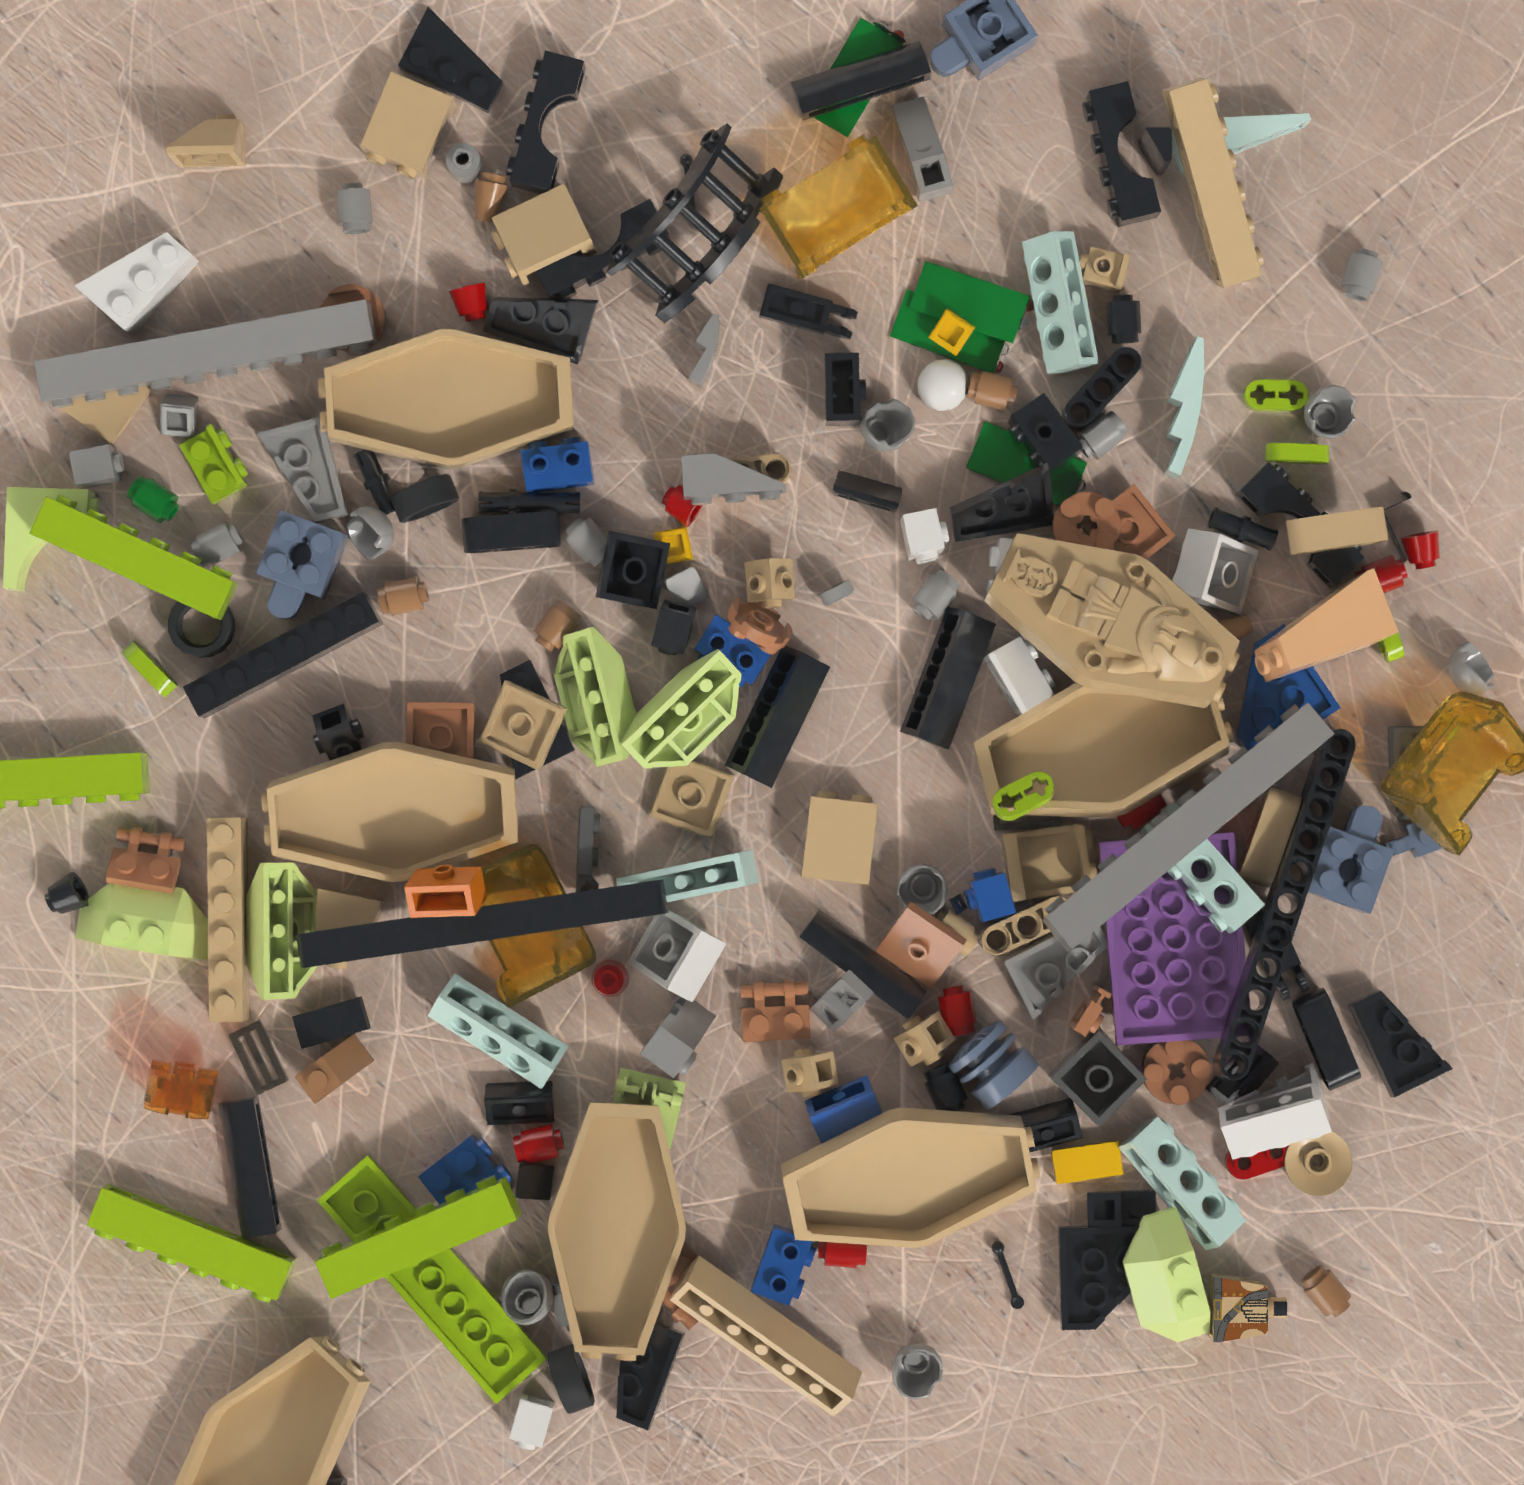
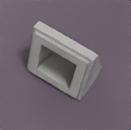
M165 395L160 404L161 435L189 438L195 436L198 413L197 397Z
M695 566L664 580L674 602L693 606L709 598Z

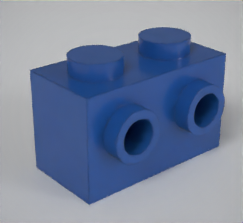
M581 437L561 439V445L548 446V442L545 441L528 444V449L520 450L527 492L539 493L595 485L590 446L588 441L581 442Z
M715 615L694 648L695 651L700 653L697 660L719 649L741 673L739 686L743 688L745 683L752 686L772 654L764 652L759 648L758 644L747 638L740 639L732 635L728 630L731 623Z
M995 868L973 873L975 879L968 881L969 889H965L964 893L969 909H976L979 921L985 922L1016 913L1005 873H996Z
M867 1075L805 1100L809 1118L821 1144L883 1113Z
M774 1223L754 1277L751 1292L788 1306L791 1303L792 1297L799 1299L805 1282L804 1279L800 1278L804 1266H811L816 1252V1248L811 1246L813 1241L795 1240L793 1230Z

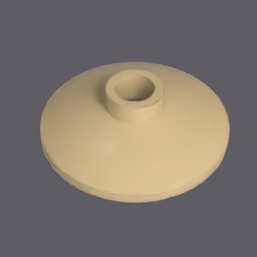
M1332 1131L1316 1139H1306L1288 1145L1284 1166L1289 1180L1297 1189L1308 1195L1325 1196L1339 1190L1348 1180L1352 1170V1155L1345 1140ZM1318 1154L1321 1157V1163L1313 1167L1310 1159L1313 1155Z

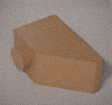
M353 1034L297 1074L295 1078L313 1103L316 1104L371 1064L374 1059L358 1037Z

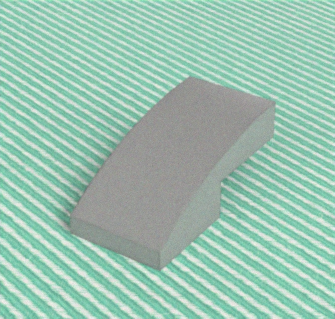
M715 313L711 315L695 341L696 347L703 350L704 353L689 375V382L700 389L711 370L718 347L719 316Z
M848 970L809 1010L835 1032L857 1009L867 1002L874 992L852 971Z

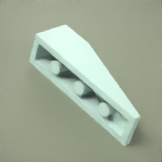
M1309 113L1223 117L1228 130V135L1224 136L1227 149H1232L1233 153L1237 154L1302 129L1311 121ZM1172 130V153L1182 175L1185 173Z
M753 849L616 878L617 886L664 879L667 902L760 882Z

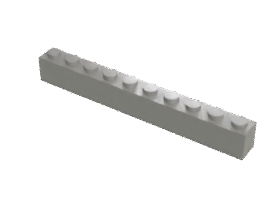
M365 299L34 361L41 401L52 404L53 408H64L73 405L72 399L85 397L86 402L105 400V393L118 391L119 396H128L139 393L138 387L151 385L152 390L170 388L172 387V381L184 379L185 384L205 381L204 375L217 373L218 378L238 375L237 369L250 367L251 372L263 371L271 368L270 363L283 361L285 366L300 364L304 362L303 357L316 355L317 359L333 358L337 356L336 351L349 349L350 353L365 352L370 350V344H376L378 341L371 303Z
M1309 703L1300 709L1296 704L1280 716L1283 721L1280 726L1273 730L1269 725L1254 737L1258 744L1247 751L1243 746L1228 759L1232 764L1223 772L1216 768L1202 780L1206 786L1197 794L1192 789L1176 801L1179 808L1171 815L1166 810L1150 822L1154 828L1144 837L1138 832L1123 844L1127 851L1117 858L1112 853L1097 866L1101 870L1098 875L1093 879L1085 875L1071 887L1075 892L1071 897L1064 901L1060 896L1045 908L1049 915L1042 921L1067 952L1075 948L1334 735L1333 731Z

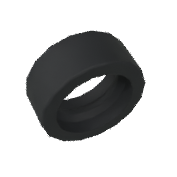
M443 474L423 480L397 492L391 497V502L399 521L406 523L431 515L458 501L459 496L451 476Z
M177 602L171 609L168 618V633L173 644L183 653L198 658L212 657L223 652L231 643L235 632V619L230 608L227 607L221 620L219 636L207 645H196L186 639L182 631L184 615L192 608Z
M570 1344L549 1352L547 1360L551 1377L566 1412L572 1414L593 1406L595 1400L591 1383L579 1352L574 1350V1345Z

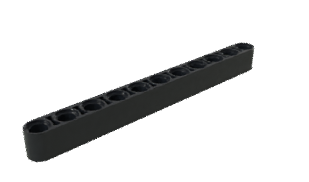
M1345 729L1333 730L1334 735L1315 751L1301 793L1300 808L1277 873L1270 887L1213 1059V1072L1223 1081L1242 1079L1250 1070L1355 751V738ZM1332 738H1336L1342 743L1343 751L1341 754H1337L1331 749L1330 742ZM1322 769L1331 773L1333 778L1331 786L1325 785L1321 781L1320 772ZM1311 801H1316L1321 805L1322 815L1320 818L1313 816L1310 812L1309 806ZM1301 832L1307 833L1311 837L1312 845L1310 849H1305L1300 845L1299 835ZM1290 864H1295L1300 868L1301 878L1299 881H1294L1289 876L1288 869ZM1280 896L1287 897L1291 903V909L1288 913L1282 912L1278 907ZM1271 927L1277 929L1280 933L1278 945L1271 944L1267 938V932ZM1260 959L1266 961L1270 967V972L1266 978L1260 976L1256 969ZM1250 991L1254 992L1259 998V1005L1255 1010H1252L1246 1004V996ZM1238 1024H1243L1248 1029L1249 1035L1245 1042H1241L1236 1038L1235 1029ZM1228 1056L1234 1057L1238 1063V1069L1233 1075L1229 1074L1224 1067V1062Z
M664 879L481 906L475 916L408 917L296 934L300 967L308 968L654 916L669 912Z

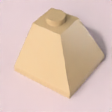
M218 114L215 116V119L204 120L166 146V154L179 168L246 166L245 126L240 119H236L235 115Z

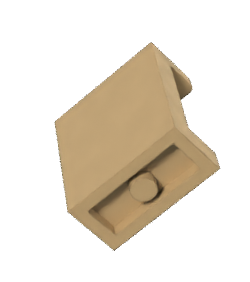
M390 72L360 144L362 151L367 154L366 159L379 166H384L386 162L397 166L396 171L411 179H415L416 175L425 178L428 172L426 167L448 116H452L456 107L454 98Z
M565 183L492 217L496 230L492 231L491 234L499 251L506 248L509 257L504 259V262L511 277L519 276L523 286L529 283L527 279L528 274L579 250L582 251L584 257L597 253Z
M818 790L817 797L810 796L801 877L869 885L878 804L871 803V796L852 794L851 801L837 799V792Z
M1083 823L1001 834L1006 877L1013 902L1074 893L1071 887L1085 875H1088L1090 879L1097 875L1095 863H1089L1087 851L1093 849L1090 829L1084 830Z

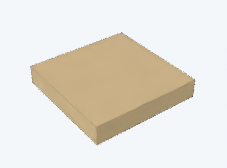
M143 386L138 387L139 393L134 395L119 396L118 391L105 393L106 399L96 402H86L85 397L72 399V406L60 409L114 445L152 390Z
M505 680L478 742L536 770H541L568 708L509 680Z
M693 760L687 766L666 767L648 816L712 839L734 775Z

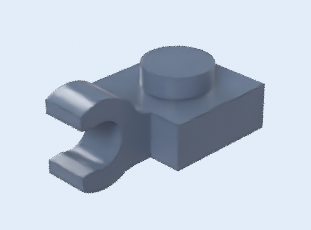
M1438 814L1404 825L1403 828L1406 836L1384 843L1385 847L1394 850L1393 856L1411 849L1414 857H1420L1449 846Z

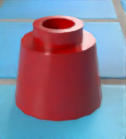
M485 282L449 291L459 317L464 316L466 322L485 318L484 311L488 310Z
M678 485L676 488L673 486L669 487L662 499V504L666 506L665 511L685 527H689L694 522L703 506L692 505L691 500H685L683 486Z
M1438 530L1401 537L1409 564H1415V569L1436 566L1435 560L1440 558Z
M612 959L604 960L597 964L591 976L592 985L602 996H618L623 993L628 985V971L619 961Z

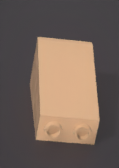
M1375 569L1368 570L1339 586L1254 650L1256 668L1263 675L1265 682L1371 646L1399 632Z

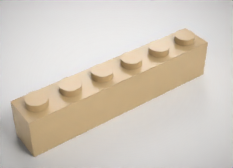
M1197 78L1162 90L1215 284L1226 288L1262 276L1260 266L1264 265V261L1259 247H1254L1251 234L1255 233V228L1249 214L1245 215L1242 204L1246 200L1245 191L1241 182H1236L1233 169L1237 168V163L1232 149H1227L1224 136L1228 135V130L1224 118L1218 116L1215 103H1218L1219 98L1215 85L1209 83L1208 78Z
M247 817L207 818L209 1022H244L250 1019L249 970L246 965V895L248 893Z
M700 1255L681 1273L670 1297V1301L831 1416L834 1417L853 1400L862 1371Z

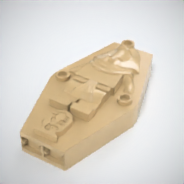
M454 329L436 330L324 368L325 378H318L319 398H326V412H320L321 432H328L329 441L444 469L463 468L527 446L530 443L573 430L574 426L569 357Z
M1017 533L984 599L986 604L1074 682L1087 688L1206 708L1213 700L1219 701L1226 687V683L1222 682L1226 670L1232 672L1240 657V653L1236 652L1240 641L1149 560L1136 554Z
M1074 683L973 742L991 815H996L993 809V797L998 790L1036 771L1044 772L1052 778L1054 795L1048 803L1023 816L1113 818L1129 813L1229 753V743L1234 742L1230 723H1223L1220 711L1225 710L1222 696L1218 702L1213 700L1206 708L1087 688L1081 684ZM1038 781L1033 782V789L1026 793V796L1034 792L1039 793L1040 796L1044 795V788L1047 784L1040 785ZM1007 796L1003 797V804L1000 808H1007L1009 812L1013 811L1014 803L1022 799L1021 796L1014 800H1009Z
M397 741L382 742L270 781L267 792H262L261 796L262 811L269 814V825L264 826L265 845H271L272 856L388 882L407 881L416 869L435 868L445 864L453 865L518 842L515 768Z
M590 1101L549 1214L548 1235L575 1352H582L581 1357L587 1359H602V1353L616 1354L617 1360L635 1361L636 1355H644L685 1241L686 1223L659 1106Z
M914 1108L887 1110L781 1164L782 1178L795 1240L909 1248L928 1246L1037 1191L1035 1179L1040 1178L1037 1158L1030 1157L1029 1148L1035 1147L1031 1126L1024 1127L1021 1116Z
M328 1336L308 1338L212 1405L201 1422L174 1485H326L371 1382L364 1375L365 1369L357 1361L351 1358L346 1359L339 1352L341 1347Z

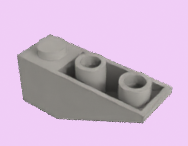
M924 96L892 105L918 202L951 194L953 188L952 179Z
M716 453L681 456L684 499L691 500L692 505L712 504V498L725 497L726 503L746 501V496L759 495V500L780 499V493H786V484Z

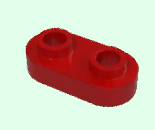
M1288 1146L1281 1148V1154L1276 1158L1270 1156V1149L1247 1157L1249 1165L1244 1169L1238 1167V1160L1240 1158L1232 1159L1228 1150L1225 1155V1167L1237 1179H1250L1284 1167Z

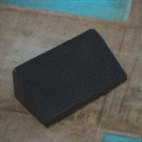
M1146 127L1138 140V144L1156 175H1162L1172 160V129L1170 127Z
M839 471L832 494L879 509L896 512L902 488Z
M1258 1045L1250 1070L1244 1078L1235 1081H1223L1215 1076L1205 1089L1226 1105L1248 1093L1258 1090L1278 1066L1279 1062ZM1231 1057L1224 1065L1225 1070L1231 1075L1236 1073L1238 1063L1234 1057Z
M547 1081L542 1089L531 1082L488 1083L485 1085L484 1101L487 1125L554 1122L552 1081Z
M1070 1098L1010 1114L1021 1116L1024 1127L1031 1126L1035 1147H1030L1029 1152L1083 1138L1078 1114Z

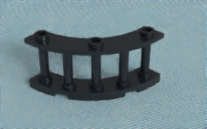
M728 123L716 131L714 129L708 131L700 141L701 148L693 164L678 187L670 190L664 197L663 206L637 233L626 242L621 241L610 253L611 261L607 273L612 277L626 266L658 295L659 300L655 316L664 324L696 299L692 293L705 281L711 285L738 255L761 223L756 218L763 205L766 207L771 206L783 179V175L775 167L763 175L761 173L756 174L725 145L732 128ZM718 157L748 184L747 188L749 190L743 202L710 172ZM701 184L705 185L734 212L733 220L723 232H719L688 203ZM678 214L683 216L711 242L712 248L700 261H693L662 233ZM652 242L686 272L685 276L674 285L665 284L636 258Z

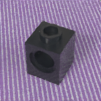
M664 599L659 611L651 646L658 647V651L666 655L684 654L697 608Z

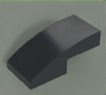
M362 996L292 1017L301 1049L371 1029Z
M1155 1190L1087 1192L1088 1227L1139 1225L1143 1216L1156 1212Z

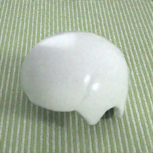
M950 359L936 360L929 363L922 370L917 380L919 397L926 406L937 411L952 410L957 407L966 397L969 390L967 372L961 364Z

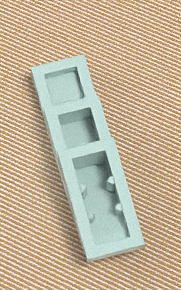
M1199 336L1192 342L1166 401L1178 407L1165 437L1177 443L1164 473L1175 479L1181 476L1193 443L1201 410L1205 370L1204 338Z

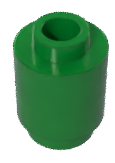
M140 476L128 490L127 498L132 501V506L157 523H162L164 520L170 521L178 512V496L152 478L146 479Z

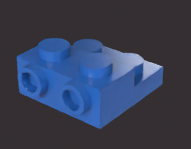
M473 1134L418 1176L439 1205L446 1202L445 1196L460 1189H464L465 1193L477 1189V1182L493 1175L496 1180L506 1176L511 1189L514 1188L510 1183L514 1179L508 1169L502 1163L497 1166L489 1156L493 1153L490 1146L482 1137L476 1139Z

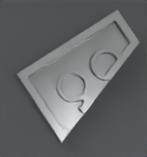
M320 417L257 433L315 523L349 515L328 433L321 432Z
M1099 927L1075 948L1067 952L1057 938L1051 934L1002 959L1033 1021L1042 1013L1041 1010L1053 998L1056 999L1064 991L1063 988L1077 974H1081L1107 948V940Z

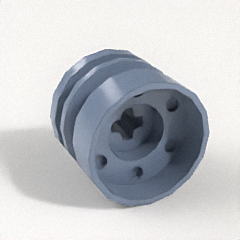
M1001 1020L975 1033L959 1048L956 1056L948 1064L953 1073L966 1065L968 1066L959 1077L962 1083L976 1076L980 1079L971 1093L986 1110L991 1109L1010 1095L1039 1066V1063L1025 1047H1021L1011 1054L1007 1051L1016 1038L1013 1033H1009L1000 1040L997 1039L1007 1027Z

